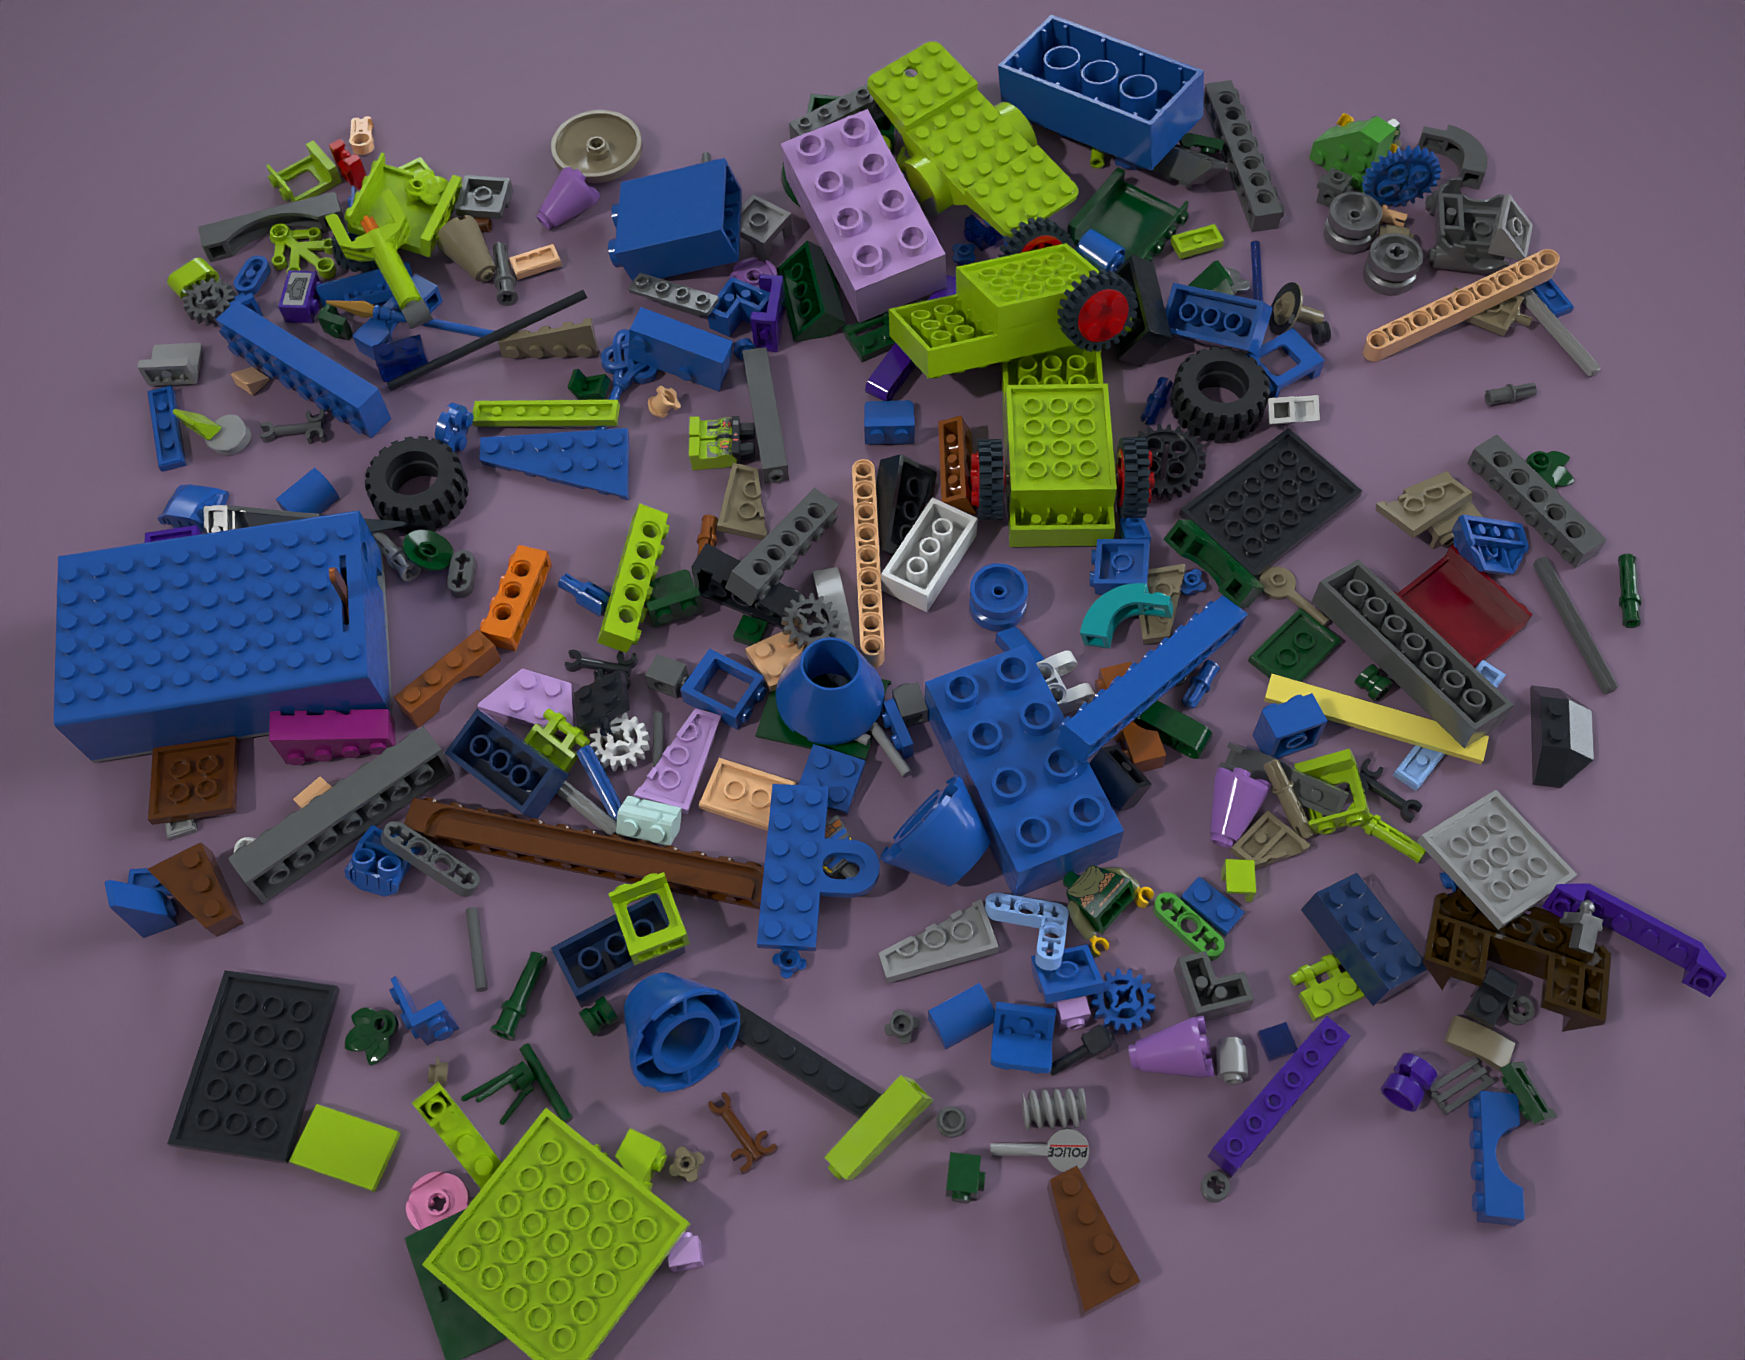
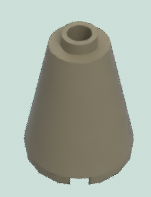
M464 215L466 219L459 220L458 217L450 220L437 233L439 239L438 241L435 239V243L438 248L476 281L487 282L494 277L496 267L477 221L469 215Z

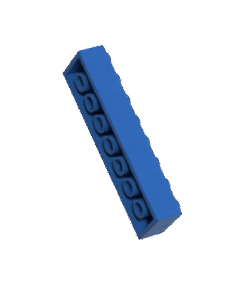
M235 301L216 318L220 327L219 332L229 344L227 347L235 356H242L252 367L258 366L268 377L277 378L287 389L292 388L303 399H310L315 402L319 409H323L324 412L329 411L341 423H348L358 434L364 433L372 438L391 420L377 387L240 302Z

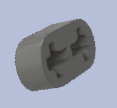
M467 550L456 552L450 562L447 584L451 594L456 598L469 596L474 587L477 564L473 554ZM467 560L468 562H465L464 569L462 570L460 564ZM461 579H463L464 584L461 585V588H457L456 586H459Z

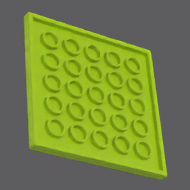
M545 1108L422 1265L531 1359L590 1360L691 1223L549 1109Z

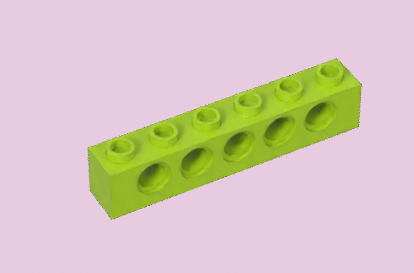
M639 503L632 516L597 643L625 653L628 652L632 644L637 645L641 630L637 629L638 624L643 623L647 608L643 607L644 602L649 601L653 587L649 586L650 580L654 581L659 567L655 565L656 559L659 560L664 549V545H661V540H665L670 525L666 524L667 513Z

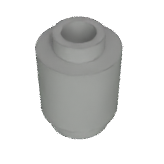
M1221 1038L1218 1040V1046L1215 1048L1217 1076L1219 1079L1224 1080L1225 1084H1241L1243 1082L1242 1079L1248 1077L1246 1047L1240 1038Z

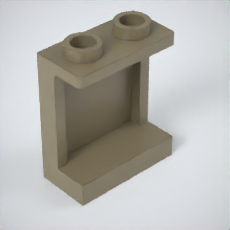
M1445 471L1404 489L1402 495L1406 493L1409 496L1423 492L1425 487L1453 478L1448 471ZM1471 501L1427 528L1433 537L1430 543L1432 549L1440 546L1447 547L1453 543L1454 535L1452 528L1459 516L1464 514L1482 517Z

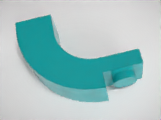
M1145 583L1126 584L1106 592L1092 604L1084 617L1080 630L1084 645L1110 649L1113 635L1118 625L1134 615L1172 618L1174 608L1171 597L1159 592L1149 594L1147 584Z

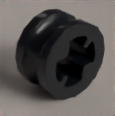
M1322 321L1321 324L1318 322L1312 324L1311 334L1315 344H1320L1322 341L1324 343L1330 342L1331 329L1327 321Z

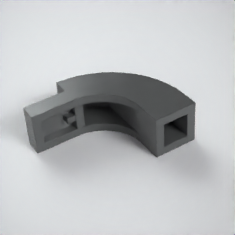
M1448 125L1446 131L1424 126L1418 142L1420 150L1428 148L1429 152L1433 151L1436 154L1450 158L1457 165L1458 177L1462 178L1460 186L1479 190L1487 169V155L1482 144L1467 131L1452 125Z

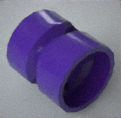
M1403 1053L1393 1068L1394 1073L1389 1074L1380 1090L1392 1104L1405 1111L1415 1112L1425 1097L1424 1092L1430 1089L1438 1075L1433 1066L1424 1059L1411 1053Z

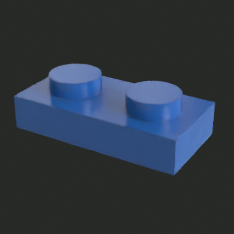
M894 699L884 701L883 713L880 716L885 729L890 728L892 736H890L891 743L897 751L900 750L903 759L914 756V743Z
M1200 876L1180 898L1189 908L1224 936L1232 930L1245 913Z

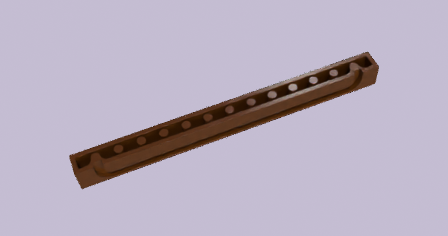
M425 797L423 800L413 798L404 821L406 826L436 845L630 884L642 881L649 874L664 872L671 892L760 910L764 867L756 862H746L744 864L735 862L732 858L726 856L714 858L700 851H691L689 853L680 851V849L671 845L659 847L645 840L629 841L615 834L608 837L599 835L596 831L590 829L578 831L565 824L553 826L545 824V822L539 819L531 818L528 821L519 819L517 816L509 813L498 815L484 808L473 810L459 803L443 804L429 797Z

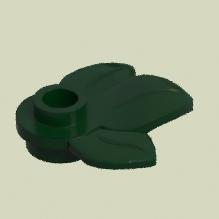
M1536 451L1527 457L1525 462L1553 489L1555 486L1565 487L1574 483V478L1564 467L1570 459L1568 455L1559 451L1548 453Z
M370 1007L361 1008L351 1015L355 1027L347 1034L344 1047L352 1052H362L365 1050L369 1065L373 1066L379 1063L389 1052L390 1038L398 1031L399 1022L396 1015L391 1011L380 1010L377 1012ZM384 1020L385 1025L380 1030V1024Z

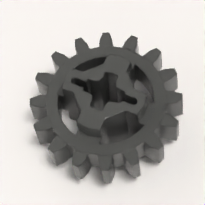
M211 278L208 283L201 280V285L199 286L192 284L194 289L186 290L188 296L182 298L185 303L183 308L191 320L195 319L197 324L204 320L206 325H209L212 320L217 323L216 318L231 306L229 303L235 300L236 294L229 283L225 284L222 279L216 283L214 278Z
M810 593L809 599H805L801 594L799 595L798 603L792 599L789 604L790 608L785 607L783 614L786 617H782L781 624L786 627L783 628V635L790 634L788 642L793 643L797 641V649L799 650L803 645L808 647L816 640L828 637L835 638L838 631L835 628L839 627L840 621L835 618L838 615V611H831L833 603L828 602L824 604V596L822 595L818 600H815L813 593ZM821 612L825 615L827 620L823 619ZM809 620L814 621L812 625L807 624ZM794 625L798 626L800 633L795 629Z

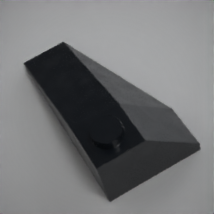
M901 454L880 460L876 482L881 551L892 556L923 512L926 504L933 497L937 476L936 471Z

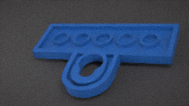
M772 784L757 948L816 951L820 896L860 897L871 891L879 879V859L869 845L857 840L825 839L829 787ZM833 857H841L849 863L858 865L860 871L855 877H847L844 880L833 879L825 875L823 866L827 860Z

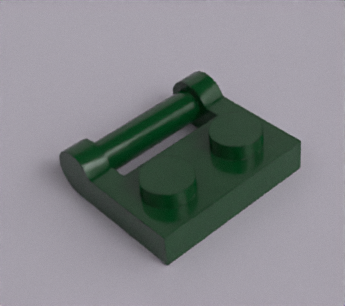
M1186 133L1179 141V145L1187 148L1191 146L1201 148L1200 153L1214 155L1216 152L1221 151L1224 140L1193 133Z
M888 311L853 325L847 324L842 327L845 338L862 363L890 351L896 343L890 337ZM880 323L883 324L882 327L859 337L855 335Z
M1523 1062L1508 1063L1500 1068L1504 1075L1501 1077L1503 1084L1510 1093H1515L1521 1102L1519 1109L1528 1121L1532 1120L1534 1125H1544L1558 1117L1553 1108L1549 1109L1527 1075L1526 1071L1528 1069Z

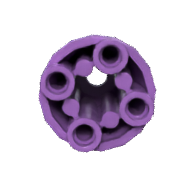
M568 166L560 172L539 209V214L536 218L548 230L552 227L556 228L594 206L601 197L595 188L589 187L584 182L586 177L578 169L573 170Z
M1219 767L1214 778L1210 834L1212 836L1210 841L1225 848H1232L1268 797L1272 784L1262 779L1255 780L1250 778L1251 773L1241 768H1234L1232 772Z
M1204 1015L1191 1017L1139 1039L1135 1042L1136 1044L1129 1045L1132 1069L1140 1068V1071L1196 1078L1214 1077L1212 1059L1206 1058L1212 1056L1210 1041L1206 1035L1202 1036V1034L1207 1033Z

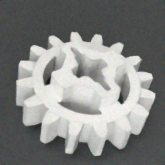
M624 713L622 718L616 717L611 721L612 733L610 735H600V727L595 728L596 733L590 734L593 743L589 745L593 748L602 767L606 768L611 764L612 771H616L618 766H622L623 770L627 771V764L630 763L636 767V759L644 760L646 757L643 751L650 749L647 742L650 740L648 732H645V724H639L636 716L629 720L627 713ZM634 734L638 737L637 743H634ZM603 740L606 741L605 751L602 748Z

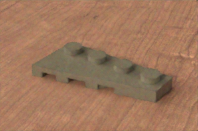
M592 318L583 319V323L573 324L572 321L562 323V327L553 329L550 326L540 327L537 332H530L529 330L517 331L498 340L503 358L593 357L599 354Z

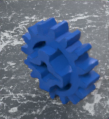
M1117 968L1115 976H1112L1107 971L1104 975V992L1091 994V997L1095 1000L1091 1001L1090 1007L1098 1009L1094 1018L1096 1020L1103 1018V1026L1108 1027L1110 1024L1113 1025V1032L1116 1034L1119 1028H1124L1125 1033L1129 1034L1132 1026L1137 1031H1140L1142 1022L1148 1024L1151 1019L1148 1013H1153L1155 1010V1006L1151 1002L1155 1000L1156 996L1153 993H1148L1151 984L1146 983L1143 985L1141 983L1142 974L1136 978L1132 977L1131 969L1127 971L1126 975H1122L1120 968ZM1137 992L1139 993V995H1140V997H1141V999H1142V1006H1141V1002L1137 1000V997H1136V993H1137ZM1129 994L1128 1002H1124L1123 1004H1120L1118 1008H1116L1118 1000L1121 1001L1123 998H1126V996ZM1103 996L1105 997V1000L1109 1002V1010H1107L1104 1005Z

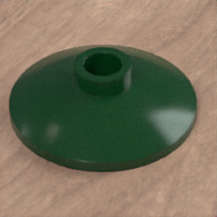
M428 530L412 531L406 535L402 543V549L406 558L414 565L425 570L439 571L447 568L454 555L451 544L443 536Z

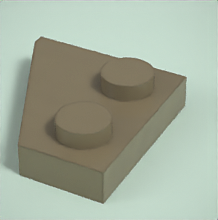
M1267 810L1232 846L1230 852L1239 860H1254L1255 869L1305 853L1309 849L1310 844Z

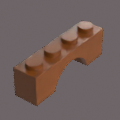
M477 629L394 696L402 713L417 728L421 727L439 712L444 696L456 683L469 676L482 677L501 661L495 645Z
M1131 661L1100 668L1098 680H1095L1097 693L1101 689L1107 690L1117 676L1123 677L1132 665ZM1132 721L1114 737L1115 742H1120L1124 754L1141 772L1163 767L1166 753L1157 731L1146 730Z

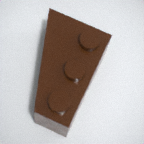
M202 842L148 868L149 872L196 920L218 937L244 924L213 851Z

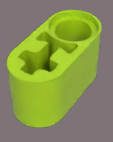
M195 258L171 273L167 279V284L182 299L188 296L186 290L194 289L192 284L199 286L201 285V280L208 283L211 278H214L217 283L219 274L203 258Z

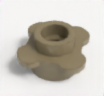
M436 1057L435 1065L429 1064L427 1083H433L434 1086L439 1082L442 1087H446L448 1062H439L440 1057Z
M686 1147L677 1148L675 1151V1161L669 1166L670 1174L673 1177L679 1175L688 1182L696 1181L700 1165L704 1163L703 1154L701 1152L692 1153L687 1151ZM685 1162H689L688 1167L684 1166Z

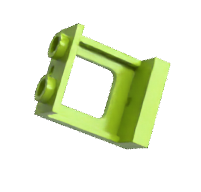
M314 140L305 144L310 155L276 173L269 164L266 165L270 174L267 176L270 184L274 189L279 188L278 191L285 202L289 200L292 203L315 197L342 183L336 165ZM304 172H311L319 181V184L294 197L286 182Z
M1350 749L1294 764L1296 770L1332 786L1348 783L1351 788L1355 809L1323 817L1322 813L1308 808L1311 819L1308 823L1315 834H1330L1335 832L1337 828L1344 826L1357 827L1362 825L1364 821L1371 819L1356 760Z
M664 872L649 874L642 881L631 885L622 884L616 887L614 891L608 893L634 966L690 944ZM652 894H658L666 911L669 926L647 936L638 937L627 911V906L636 900Z

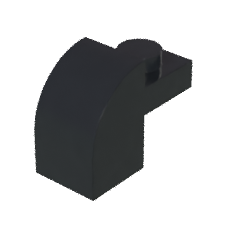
M1489 966L1485 971L1481 986H1476L1470 997L1472 998L1464 1013L1492 1029L1507 1002L1512 998L1518 982L1494 967Z

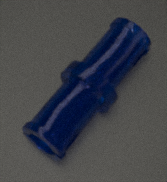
M1166 377L1158 378L1153 392L1147 397V405L1140 417L1142 422L1148 417L1145 422L1147 425H1154L1156 423L1160 410L1167 403L1166 397L1173 386V382L1170 380L1166 385L1168 381Z

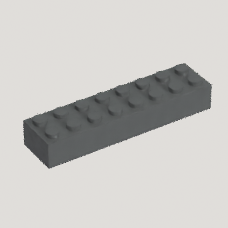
M1356 560L1319 582L1312 602L1464 749L1503 724L1514 704L1361 561Z
M423 726L418 730L410 732L405 739L395 746L385 749L380 756L371 762L361 765L355 773L346 779L336 782L331 789L322 795L311 799L309 804L297 812L290 813L284 821L275 827L262 832L257 839L248 845L238 848L228 859L245 884L265 904L361 838L371 825L378 826L409 805L413 798H419L454 774L441 748Z

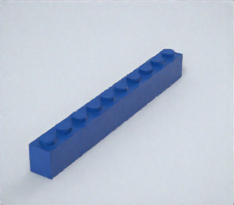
M1223 595L1215 602L1209 601L1200 614L1196 612L1189 619L1187 625H1180L1174 631L1171 638L1165 637L1155 651L1149 650L1139 664L1133 663L1123 677L1117 676L1107 690L1101 689L1095 695L1091 703L1085 702L1078 709L1075 716L1072 718L1070 716L1066 717L1059 726L1061 732L1056 743L1081 763H1084L1237 634L1248 613Z

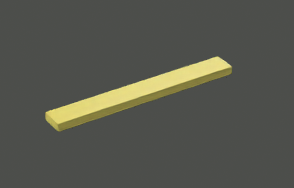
M1271 674L1264 698L1265 702L1277 703L1279 705L1287 702L1293 696H1305L1313 693L1327 720L1474 763L1482 764L1484 761L1489 736L1481 737L1464 749L1434 720Z

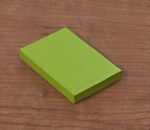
M316 1104L289 1162L375 1192L401 1133Z

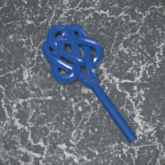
M628 329L618 331L613 338V345L605 348L601 354L602 368L606 373L614 375L613 390L608 400L619 401L622 392L626 391L633 381L638 384H646L652 382L657 377L658 369L629 359ZM623 353H624V359H625L624 361H622V359H621V354H623ZM596 426L595 430H604L607 426Z

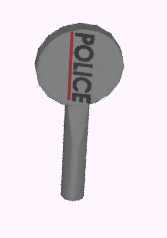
M1070 1128L1059 1129L1053 1133L1047 1144L991 1143V1156H1047L1052 1166L1062 1172L1076 1165L1079 1169L1084 1167L1090 1152L1088 1141L1084 1135Z

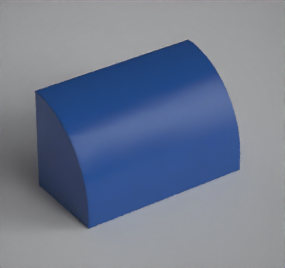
M314 467L277 497L276 501L282 511L321 514L340 497L325 476Z
M980 983L928 1010V1021L945 1050L994 1023V1009Z

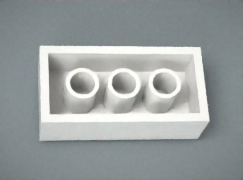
M932 497L881 573V590L928 612L977 536L978 518Z

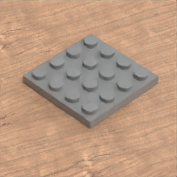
M1494 790L1427 831L1417 840L1498 930L1547 898L1556 884H1568L1577 876L1572 868L1497 790Z

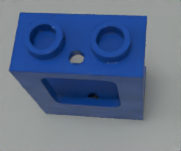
M1294 328L1262 345L1258 356L1247 354L1248 358L1252 356L1257 361V366L1261 365L1265 370V375L1270 383V398H1278L1281 389L1306 375L1312 380L1320 376L1325 361ZM1281 347L1297 366L1280 376H1275L1259 359Z

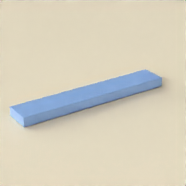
M1484 660L1476 667V670L1496 688L1506 676V674ZM1415 745L1395 770L1393 776L1417 791L1445 754Z

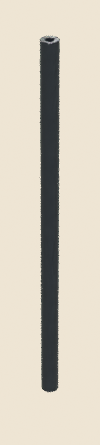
M584 289L400 375L386 382L387 386L392 391L579 303L588 297Z

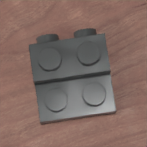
M465 175L455 206L456 215L502 219L504 209L509 208L513 195L510 178Z

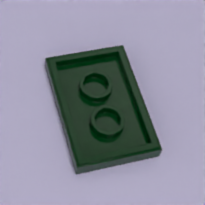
M1299 608L1249 657L1248 662L1269 679L1271 674L1303 682L1340 645L1342 639Z

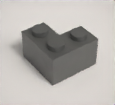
M1207 951L1177 959L1173 970L1190 1018L1204 1015L1205 1021L1249 1011L1254 1001V996L1245 971L1216 978Z

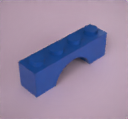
M415 274L412 280L430 313H432L443 302L438 286ZM394 296L390 297L382 306L402 312ZM371 317L352 336L358 351L381 363L396 348L392 339V332L400 321L374 319Z
M1480 1090L1469 1101L1468 1105L1469 1118L1473 1119V1130L1470 1132L1469 1144L1470 1148L1474 1149L1475 1160L1471 1163V1178L1475 1180L1476 1192L1472 1196V1209L1474 1212H1477V1222L1516 1226L1525 1220L1523 1187L1509 1180L1500 1169L1496 1158V1146L1502 1135L1511 1133L1520 1125L1518 1098L1515 1094Z

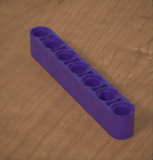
M947 275V287L934 292L928 300L956 294V278ZM897 343L893 345L871 374L865 386L866 393L882 401H891L916 368V364Z

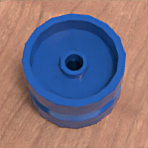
M993 563L978 570L970 582L969 612L973 620L982 628L990 631H1003L1018 625L1026 613L1028 583L1024 575L1017 568L1003 563Z

